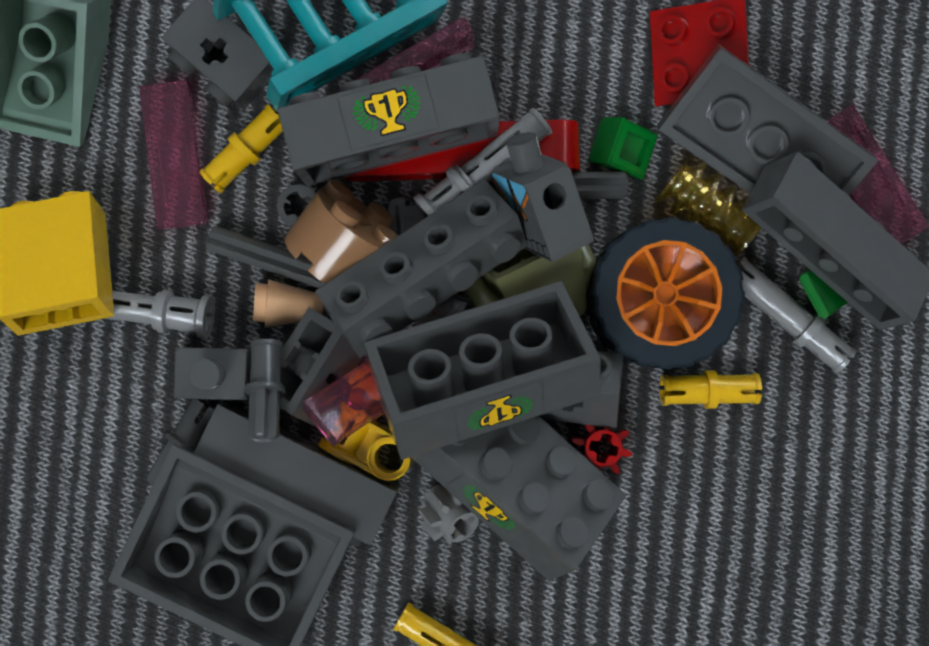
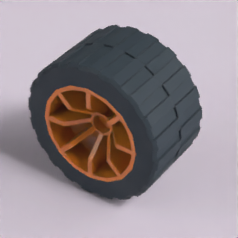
M666 217L663 220L651 219L635 227L632 226L606 245L605 250L596 258L586 298L587 309L591 318L589 321L593 330L597 331L601 337V342L607 348H611L616 353H621L625 361L634 362L639 366L657 369L685 368L693 366L694 363L700 360L710 358L719 347L724 346L732 337L731 333L735 326H738L741 319V308L745 301L741 268H738L734 259L735 255L731 249L727 248L720 240L721 238L713 231H708L701 227V224L691 220L687 222L679 220V218Z

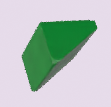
M604 117L600 121L588 161L615 172L624 171L630 177L643 180L658 134L623 117Z
M809 268L799 272L798 279L819 318L825 319L848 303Z

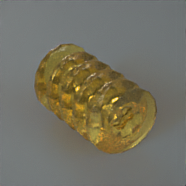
M687 160L659 192L655 202L659 204L670 197L674 198L670 210L672 216L687 209L689 211L687 222L690 220L696 223L703 222L704 229L717 234L727 248L730 246L734 248L733 254L735 257L738 256L761 230V227L742 211L748 196L733 203L737 191L735 185L730 184L718 191L722 175L717 171L703 178L702 175L706 162L698 160L688 166Z

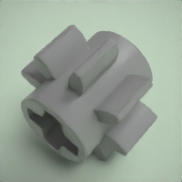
M441 484L434 486L426 493L422 502L423 508L419 510V514L425 520L421 526L434 541L443 536L448 543L461 542L474 533L479 523V518Z

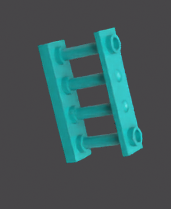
M213 0L212 13L217 21L234 12L238 14L274 69L271 73L272 77L269 80L266 96L278 112V108L289 106V99L292 97L314 92L437 23L448 2L447 0H397L396 9L381 16L379 12L373 13L365 0H342L357 25L355 26V32L340 39L338 35L332 36L309 0H286L316 46L313 50L314 54L300 62L296 58L290 59L254 4L257 0Z

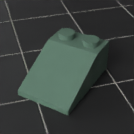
M0 0V129L78 147L84 145L109 41L111 0Z

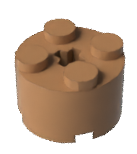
M330 179L325 187L319 188L285 236V244L295 259L302 252L312 262L307 271L322 283L327 284L398 237V235L390 227L394 218L386 209L374 202H370L366 206L354 198V194L348 187L337 180Z

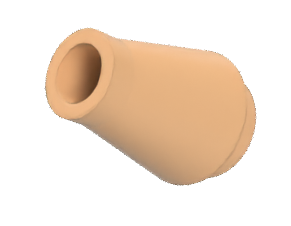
M268 279V284L255 283L253 322H264L265 327L299 323L308 307L320 314L323 313V304L315 292Z

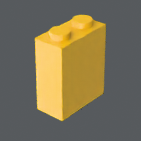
M68 191L62 193L59 197L35 202L18 201L10 207L0 208V320L19 336L114 317L106 213L90 191Z

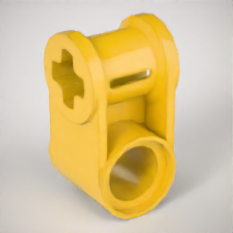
M341 402L338 407L341 412L328 437H321L318 445L331 455L349 464L356 465L384 481L396 480L407 473L414 462L411 457L404 459L402 466L397 470L386 469L379 461V451L384 444L396 445L391 430L380 424L378 420L372 419L362 410L348 403ZM352 425H354L346 441L344 442V439L347 436L350 428L352 427Z

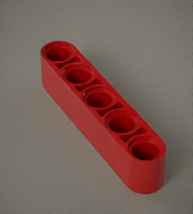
M546 120L553 133L539 142L541 154L566 163L571 172H580L578 121ZM517 121L499 122L497 137ZM497 137L343 177V179L352 182L444 179L446 177V170L449 167L458 165L461 168Z

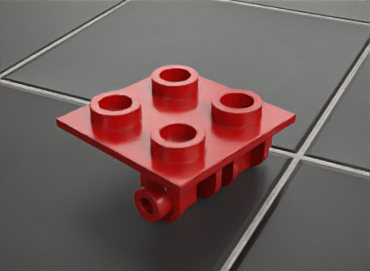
M715 0L650 11L655 107L672 105L718 44L749 65L746 0Z

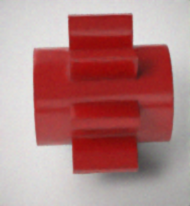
M583 424L587 432L582 438L577 436L571 437V441L581 446V454L591 461L600 472L601 467H609L614 473L619 474L620 471L616 462L621 456H632V452L623 448L621 440L628 436V430L620 429L613 433L610 431L611 427H594L593 425ZM602 434H606V441L613 445L611 452H603L600 459H596L597 453L589 448L591 441H600Z

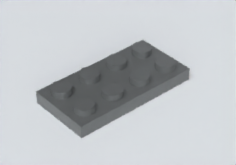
M720 44L716 46L657 124L659 131L749 193H751L765 165L796 151L812 161L819 171L848 195L853 192L879 161L874 154Z

